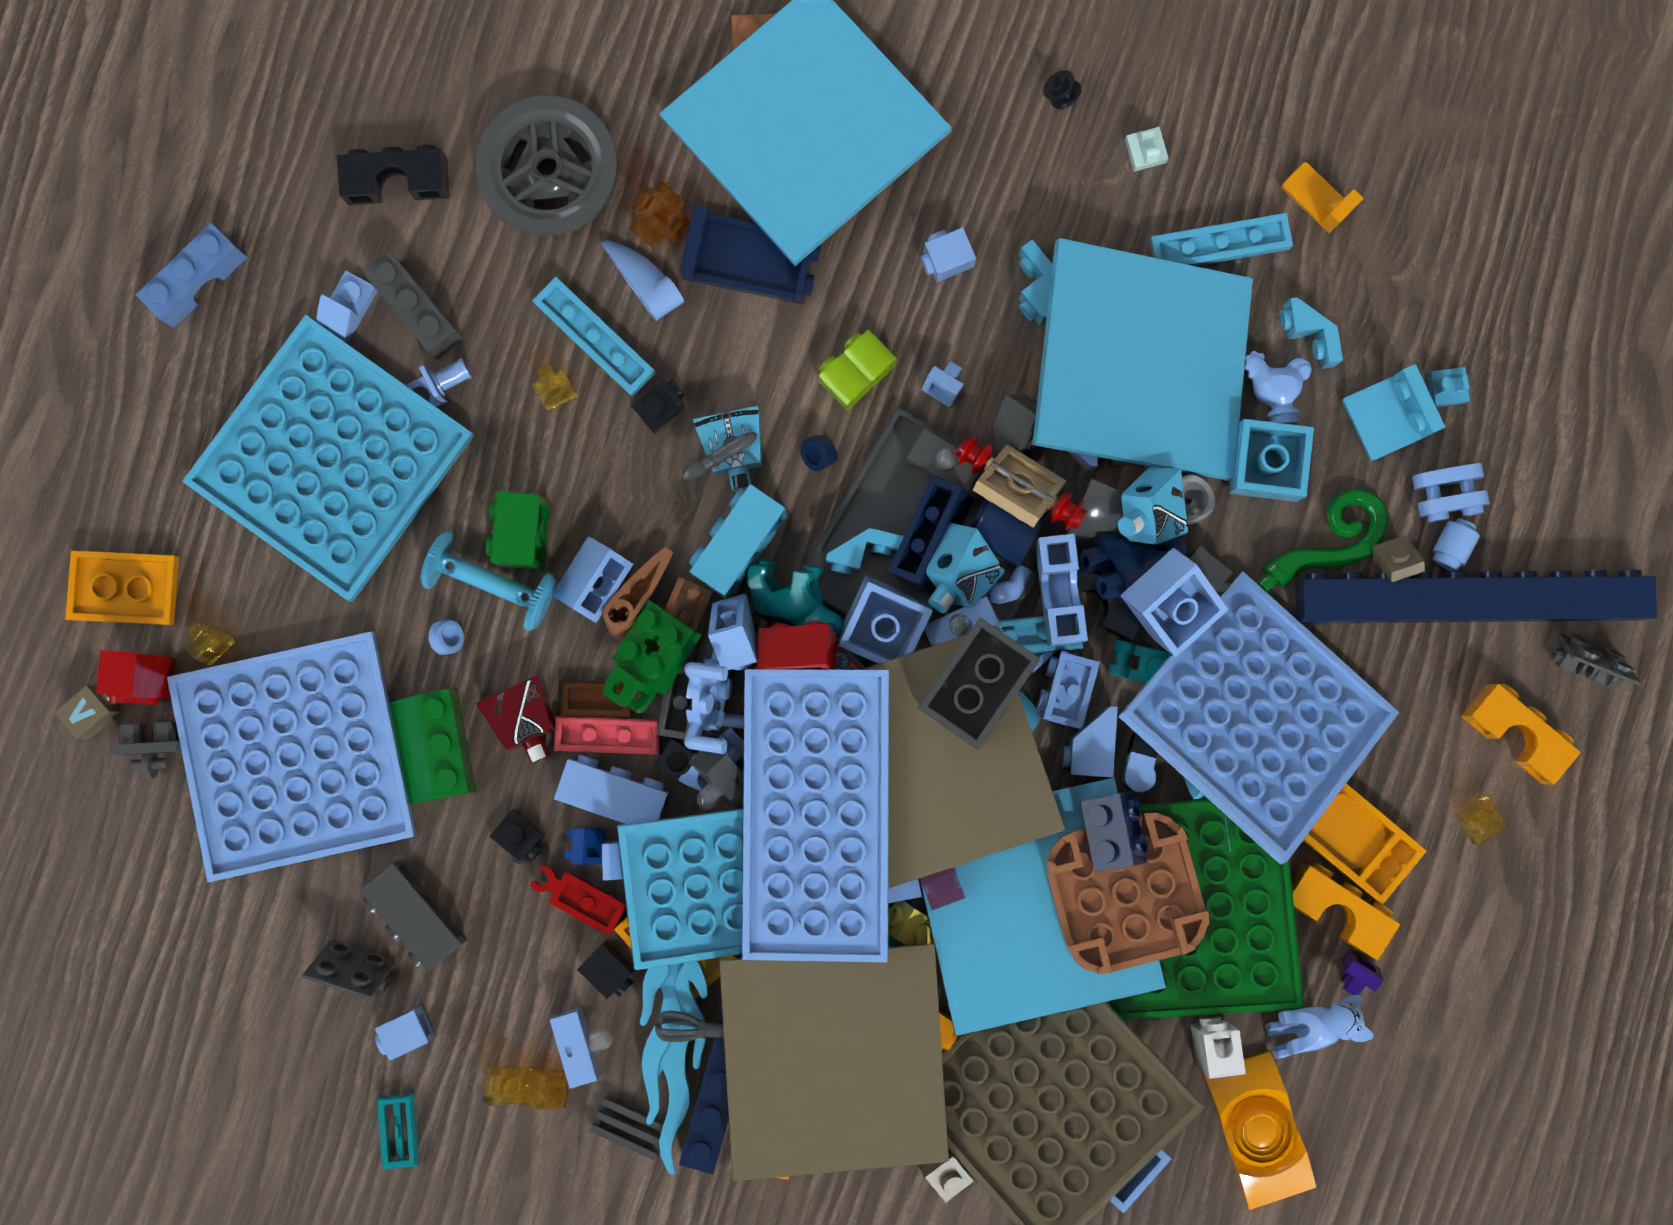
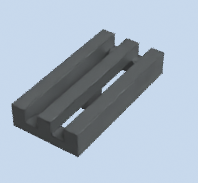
M605 1096L590 1132L654 1160L660 1148L659 1139L664 1122L655 1118L653 1123L648 1125L646 1123L647 1114ZM607 1109L614 1110L654 1128L659 1133L655 1136L606 1113ZM602 1121L652 1143V1148L601 1125Z

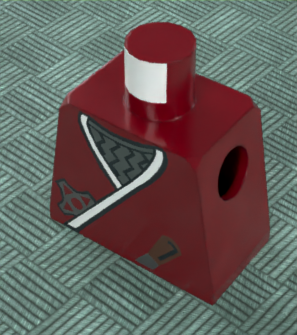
M536 675L476 703L478 709L507 751L523 746L531 764L550 756L542 737L555 731V720L542 676Z

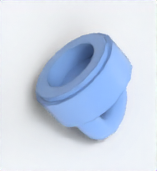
M450 619L433 623L429 631V643L432 649L439 655L458 652L464 643L462 627L456 621Z

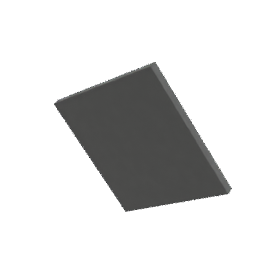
M899 406L896 407L805 563V565L823 566L822 574L818 578V586L822 593L823 602L845 615L848 614L865 575L928 602L936 590L934 586L930 594L900 582L888 572L896 552L893 551L892 557L871 552L873 546L867 544L860 571L852 570L851 575L832 571V564L826 563L827 553L869 528L901 536L905 535L931 478L929 475L906 463V458L923 429L930 431L956 447H959L962 443ZM984 468L979 472L968 491V494L974 500L962 524L963 526L971 527L985 500L983 496L973 491L977 480L985 471ZM1053 507L1051 510H1046L1048 513L1021 563L1022 566L1028 568L1033 573L1017 600L1003 604L991 602L999 620L1014 619L1039 576L1035 541L1040 537L1062 535L1065 530L1066 523L1059 519L1051 523L1050 513ZM995 556L1005 570L996 583L1008 581L1016 566ZM951 604L946 613H940L932 608L933 611L927 624L959 610L963 606ZM925 630L914 652L931 647Z

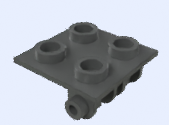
M1559 633L1558 637L1563 647L1562 649L1556 648L1551 657V660L1556 662V666L1573 673L1575 671L1580 676L1586 671L1585 677L1587 679H1593V681L1607 687H1612L1613 685L1619 687L1623 680L1638 686L1641 685L1640 680L1633 672L1634 668L1627 664L1625 661L1626 657L1622 653L1607 647L1604 651L1594 648L1591 641L1576 634H1573L1570 638Z
M329 940L303 973L302 978L371 999L378 990H386L389 982V977L386 976L396 961L384 958L379 953H369L353 948L344 942Z

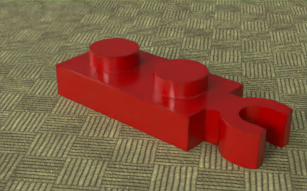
M546 864L540 865L539 870L548 875V882L543 885L537 881H532L530 884L532 889L537 892L549 891L553 893L548 903L610 937L627 908L626 903L569 871H565L562 878H559L553 867Z

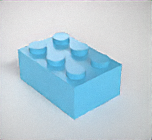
M751 484L746 491L742 488L738 490L729 504L732 507V511L726 519L720 517L709 533L712 536V540L706 548L700 546L689 562L692 565V569L689 572L697 580L725 599L731 598L747 576L749 565L757 562L788 517L785 507Z

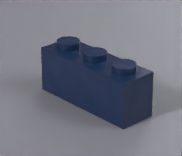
M931 476L888 570L900 582L927 593H932L934 584L927 576L926 568L950 523L962 525L974 500L963 487Z

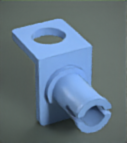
M462 358L436 372L428 369L423 364L419 366L423 376L405 386L411 390L419 387L426 388L430 393L429 403L438 408L448 403L445 397V390L472 378V375Z

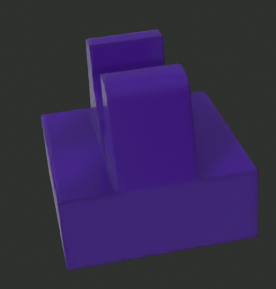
M1350 948L1342 958L1346 972L1341 979V982L1345 984L1343 989L1351 995H1358L1366 986L1375 992L1383 982L1380 967Z

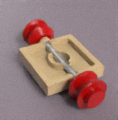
M975 435L972 439L966 437L962 441L955 454L960 458L957 465L960 466L965 462L971 464L972 474L982 471L983 468L985 470L977 480L973 491L1033 528L1046 510H1051L1052 507L1053 509L1050 513L1051 523L1059 519L1066 523V532L1070 527L1075 529L1079 527L1088 512L1083 509L1086 501L1075 504L1071 501V492L1061 495L1058 499L1057 496L1066 483L1065 479L1009 445H1006L998 456L993 458L991 457L992 444L988 443L984 447L977 444L978 435Z

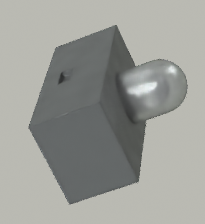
M923 429L906 458V463L930 477L934 476L961 486L967 493L979 472L972 474V465L967 462L960 466L957 465L960 459L955 455L958 447L926 429Z
M699 751L689 761L691 766L708 783L697 795L696 802L698 807L709 811L715 808L723 799L733 809L744 808V773L726 753L719 754Z

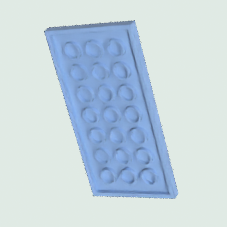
M745 669L742 960L888 962L889 670Z

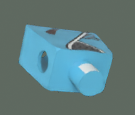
M1150 467L1122 493L1121 501L1124 517L1119 519L1118 529L1129 541L1159 544L1188 532L1181 469Z
M950 523L926 568L927 576L936 587L928 603L940 613H946L951 604L967 608L974 607L1005 572L977 528Z

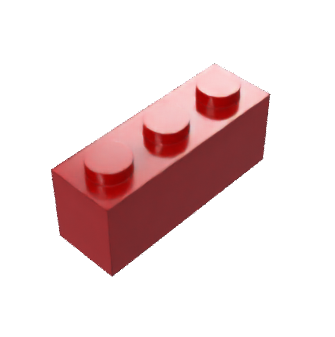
M100 650L96 694L109 695V702L158 705L159 698L171 699L167 677L174 675L175 658L133 652Z

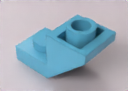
M1031 240L1020 250L1018 257L1021 260L1019 265L1028 277L1032 278L1034 276L1037 280L1021 291L1018 300L1021 302L1019 308L1029 321L1035 320L1040 326L1047 318L1052 263L1037 244Z
M1298 297L1290 298L1283 305V310L1280 311L1281 328L1283 331L1287 330L1288 340L1315 336L1316 339L1313 340L1312 350L1315 360L1320 362L1321 369L1332 368L1342 362L1343 356L1338 326Z
M869 528L827 553L826 563L832 564V571L851 575L852 570L860 571L866 544L873 546L871 552L892 557L893 551L897 552L904 536Z

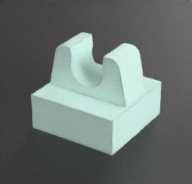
M1160 127L1126 135L1125 143L1134 172L1167 163L1169 158Z

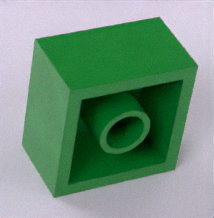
M497 491L496 500L491 501L489 510L490 521H494L493 535H488L486 543V554L491 556L490 562L503 569L545 571L550 503L539 494Z

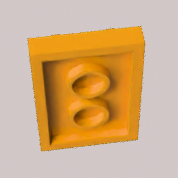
M71 550L65 620L174 626L179 557L174 555Z

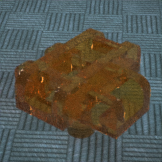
M660 181L655 190L645 187L631 208L638 214V217L629 230L650 246H656L662 237L672 243H676L679 239L676 234L682 225L687 226L690 222L680 212L685 199L681 195L676 194L671 186ZM673 218V219H675L676 221L674 222V224L672 225V227H671L670 230H669V229L667 228V225L669 224V222H670L671 219Z

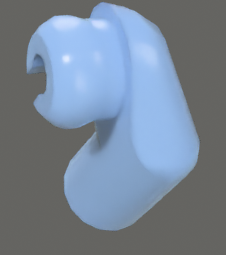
M1022 565L1019 568L1016 566L1008 581L995 583L984 596H987L995 604L1017 600L1033 572Z

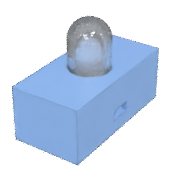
M987 596L980 599L974 607H963L927 624L924 628L931 646L969 634L979 618H982L992 626L996 625L999 631L1005 633Z
M582 1006L555 1014L550 1019V1023L569 1088L597 1081L601 1076V1070L595 1052L608 1049L612 1045L614 1039L612 1032L606 1028L589 1032Z

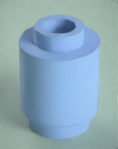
M1457 518L1456 522L1448 521L1432 550L1434 553L1432 562L1448 571L1458 572L1461 566L1464 567L1480 538V535L1475 531L1477 527L1473 523L1461 518Z

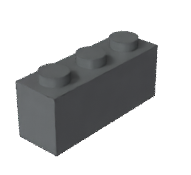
M390 250L363 271L364 275L418 341L436 360L463 339Z
M401 861L391 863L360 890L365 897L363 903L367 909L376 916L380 914L388 924L385 928L389 935L395 941H402L410 950L408 953L409 958L420 969L425 968L428 972L435 969L467 941L466 937Z

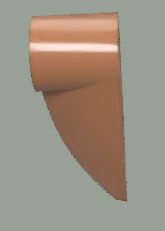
M664 547L639 568L606 604L603 610V618L608 633L613 638L618 640L625 638L647 600L653 595L673 554L668 548ZM626 616V621H618L617 623H615L614 619L616 617L622 618Z

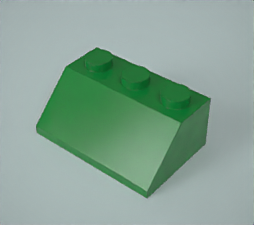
M444 689L390 702L409 804L412 805L476 792L458 690Z

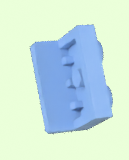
M1063 650L1058 651L1057 657L1051 656L1046 670V676L1051 677L1048 691H1041L1037 704V710L1042 711L1041 719L1082 730L1100 662L1072 655Z

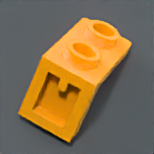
M1304 162L1281 185V188L1329 234L1364 199L1355 189L1346 197H1343L1307 162Z

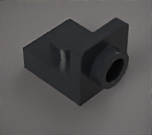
M662 377L656 380V386L631 405L633 410L654 434L686 408L681 400L685 396L682 390L673 380L667 383Z
M512 809L489 837L514 857V862L521 864L525 860L531 863L544 848L540 842L546 835L515 809Z

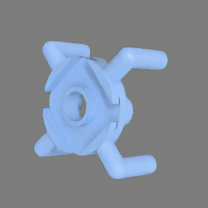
M713 651L711 659H703L704 663L689 662L684 668L689 678L686 698L693 699L692 710H686L689 727L684 739V745L688 749L725 754L727 741L701 736L702 731H718L722 726L744 729V715L726 713L724 711L726 699L729 700L733 693V680L727 678L728 668L720 666L715 651Z

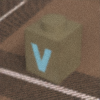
M84 686L54 712L76 739H92L122 712L115 704L116 702H109V695L96 694L97 686Z

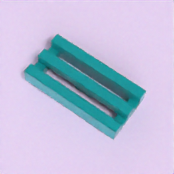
M415 1093L379 1096L377 1098L382 1170L418 1166L420 1164ZM401 1103H405L409 1159H406ZM389 1104H393L397 1160H392L387 1106Z

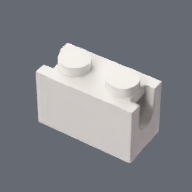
M1219 1015L1200 1017V1023L1190 1024L1196 1067L1209 1079L1246 1074L1239 1029L1228 1021L1221 1020Z

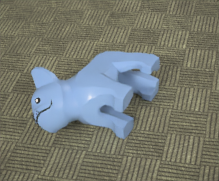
M1348 996L1342 1001L1332 1003L1331 1008L1308 1007L1280 1012L1278 1014L1279 1021H1272L1265 1025L1267 1036L1293 1033L1297 1036V1039L1272 1047L1274 1059L1320 1050L1336 1043L1340 1038L1342 1040L1350 1039L1354 1042L1371 1040L1374 1034L1365 1027L1364 1017L1360 1008L1363 1001L1362 996Z

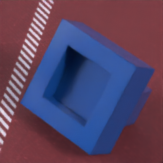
M573 828V830L566 832V837L572 838V851H564V856L570 859L571 863L581 865L602 864V844L606 840V829Z

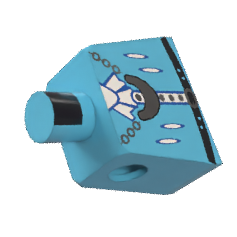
M758 406L693 419L706 456L742 434L748 432H755L757 434L753 444L712 468L715 476L729 475L732 492H737L740 488L746 490L751 484L748 469L762 466L761 420Z

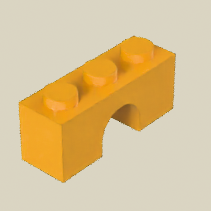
M1504 683L1501 685H1486L1461 717L1487 739H1500L1511 726L1518 728L1524 736L1525 746L1514 762L1541 784L1555 785L1581 753L1572 745L1574 740L1562 730L1552 729L1545 723L1547 718L1539 710L1532 706L1527 708L1518 700L1519 694L1510 686Z
M1315 862L1312 867L1301 863L1291 879L1294 909L1308 918L1318 921L1327 907L1339 904L1344 909L1347 917L1346 925L1339 938L1368 957L1378 960L1400 926L1398 922L1391 919L1393 912L1376 901L1371 906L1361 899L1364 893L1351 884L1344 882L1343 886L1331 880L1333 873L1322 865Z

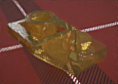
M518 1065L488 1067L483 1103L491 1106L523 1104L537 1110L566 1108L569 1085L565 1071Z

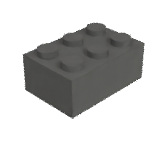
M979 618L917 709L979 750L1041 659L982 618Z

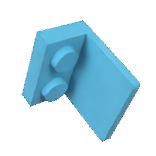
M1416 364L1342 400L1344 408L1370 461H1374L1445 428Z

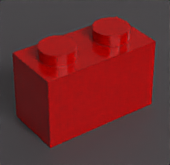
M809 621L802 626L778 623L771 625L770 628H760L758 634L757 669L836 670L837 637L829 624L820 621Z

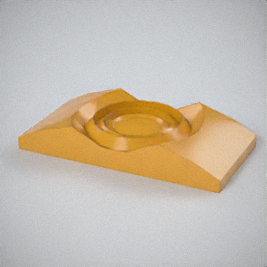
M1348 784L1344 785L1303 840L1305 844L1326 859L1346 879L1382 905L1427 852V850Z
M1269 1050L1245 1057L1246 1074L1209 1079L1202 1072L1249 1210L1316 1188L1308 1153L1297 1129L1287 1091Z

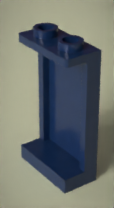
M694 204L680 273L683 280L803 305L804 296H811L815 275L809 274L811 263H818L822 244L794 266L755 222L709 213L708 207Z

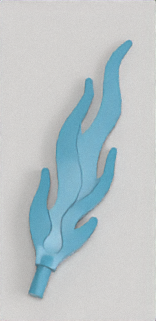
M700 961L648 968L643 981V1009L640 1025L644 1026L647 1024L654 1010L656 993L659 988H661L663 993V1004L660 1013L668 1010L694 1016L699 1020H705L690 985L691 981L701 998L707 997L708 984ZM669 1023L662 1024L661 1027L665 1029L678 1030L697 1029L690 1026ZM654 1025L647 1039L642 1058V1072L650 1107L646 1123L648 1125L652 1124L660 1109L659 1075L663 1070L668 1083L669 1105L659 1139L660 1156L668 1173L674 1175L676 1170L672 1156V1142L686 1116L690 1104L689 1086L685 1072L686 1048L689 1041H663L657 1036ZM706 1037L704 1039H695L693 1051L694 1069H699Z

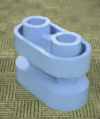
M1482 463L1434 470L1412 476L1414 490H1426L1427 501L1417 503L1420 517H1427L1428 523L1450 519L1449 513L1462 511L1463 517L1484 513L1483 506L1490 505L1488 491H1476L1474 480L1484 478ZM1460 483L1462 494L1442 497L1440 487Z

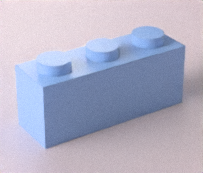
M580 754L577 760L567 759L554 797L555 800L625 824L662 819L671 793L663 790L665 783L645 777L643 782L631 779L632 772L616 766H612L611 770L607 771L597 767L598 760Z

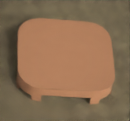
M1158 813L1141 814V819L1139 820L1141 831L1146 837L1149 847L1147 863L1094 872L1086 828L1060 837L1050 848L1046 859V876L1065 946L1071 958L1082 968L1098 974L1113 973L1161 959L1184 955L1195 950V947L1204 938L1207 926L1209 925V912L1205 909L1186 841L1189 839L1183 827H1180L1170 817Z

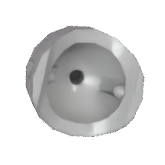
M1187 475L1182 477L1187 524H1194L1212 513L1215 507V495L1210 485L1204 479L1197 475Z

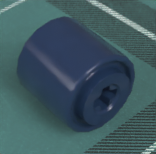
M985 499L971 527L978 529L995 556L1019 568L1048 512L1046 511L1033 528Z

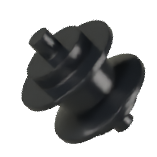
M1063 70L1050 76L1044 85L1043 94L1047 99L1051 100V105L1055 109H1065L1073 105L1079 98L1081 85L1078 81L1074 80V76L1070 71Z

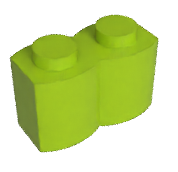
M869 329L862 335L859 332L852 335L844 344L846 351L837 358L834 355L830 356L819 368L822 372L818 376L819 383L846 411L853 407L897 365V358Z

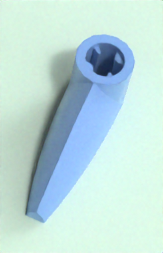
M610 240L601 243L610 259L655 321L684 303L682 295L672 280L665 276L647 258L626 246Z

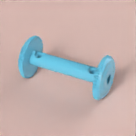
M447 531L435 539L427 553L421 571V582L424 588H432L443 573L527 608L528 611L524 621L525 630L531 631L539 626L550 606L553 597L552 593L555 590L556 581L552 574L547 573L535 590L451 555L454 542L453 533ZM449 562L453 563V569H450L448 567ZM524 593L529 595L528 601L523 598Z

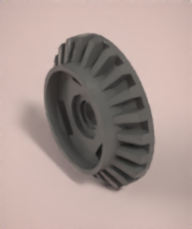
M538 95L519 100L506 107L494 117L480 139L476 152L475 168L477 182L486 203L505 224H509L522 233L527 232L538 237H545V235H555L557 237L565 235V232L577 231L583 228L586 222L591 219L594 220L599 215V211L604 205L607 206L610 201L611 192L617 182L618 160L611 135L594 112L569 98L554 95ZM571 135L580 141L592 158L583 165L565 141ZM522 141L528 142L514 172L507 169L509 159L516 147ZM550 158L556 161L557 168L551 175H542L538 172V165L543 159ZM568 199L569 202L568 205L558 209H535V202Z

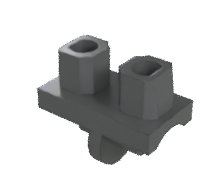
M176 722L153 723L154 742L144 743V724L120 725L119 744L111 745V755L142 754L141 759L131 760V769L141 770L145 779L156 778L158 769L168 768L169 766L168 758H158L157 753L182 752Z

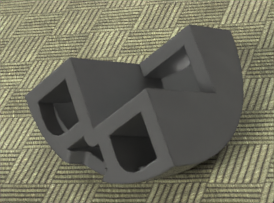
M1094 479L1088 482L1080 501H1086L1083 509L1088 511L1085 518L1077 529L1070 527L1064 534H1075L1077 556H1080L1083 550L1093 546L1098 536L1121 534L1118 529V521L1124 517L1121 501L1122 492Z

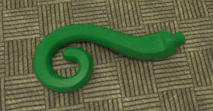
M1360 488L1340 492L1329 503L1326 511L1327 523L1330 529L1335 534L1345 538H1351L1359 534L1363 528L1361 521L1355 520L1348 523L1342 518V510L1348 505L1355 504L1366 510L1369 516V527L1365 535L1356 543L1343 548H1296L1286 551L1273 558L1262 568L1264 576L1257 584L1264 591L1268 592L1274 585L1282 588L1304 570L1341 567L1365 559L1373 553V546L1381 544L1387 531L1388 515L1383 501L1372 492Z

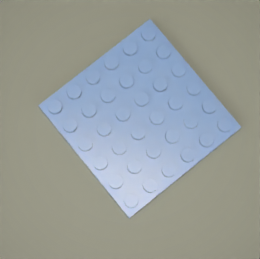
M1242 571L1230 583L1231 585L1224 594L1220 596L1228 611L1176 658L1170 654L1118 717L1281 865L1289 860L1399 714V711Z
M371 631L167 677L208 883L417 836L375 632Z

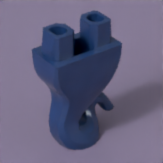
M1105 534L1098 536L1093 546L1083 550L1078 563L1084 572L1099 571L1101 576L1096 582V590L1102 599L1116 597L1119 603L1124 600L1120 595L1172 548H1175L1186 557L1188 550L1182 536L1159 544L1129 541L1121 534Z

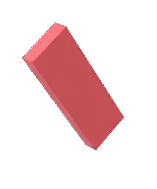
M556 716L554 751L660 755L661 735H657L659 720Z

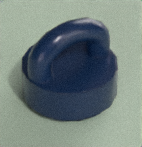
M814 435L807 438L801 445L802 459L811 470L821 471L834 464L838 459L837 450L834 445L822 435Z

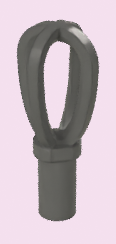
M663 1011L658 1015L655 1022L657 1036L666 1042H686L696 1038L704 1039L705 1037L724 1039L723 1024L709 1023L706 1020H699L682 1012ZM669 1023L690 1026L697 1029L678 1030L665 1029L661 1027L662 1024Z

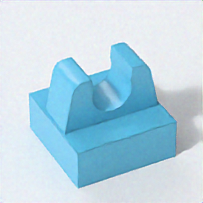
M1466 367L1436 370L1427 373L1430 395L1436 407L1466 404L1470 401V387Z

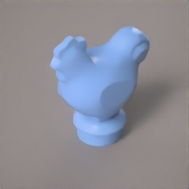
M1252 351L1250 355L1245 356L1244 370L1248 372L1249 379H1252L1253 392L1257 400L1272 408L1267 418L1270 419V422L1298 424V414H1300V411L1293 406V401L1301 393L1303 381L1307 380L1311 374L1310 362L1305 358H1296L1285 367L1271 368L1264 361L1265 355L1263 353L1259 354L1256 351Z

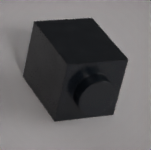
M607 941L602 943L577 969L606 999L613 993L620 997L634 983L630 978L635 971L634 967Z

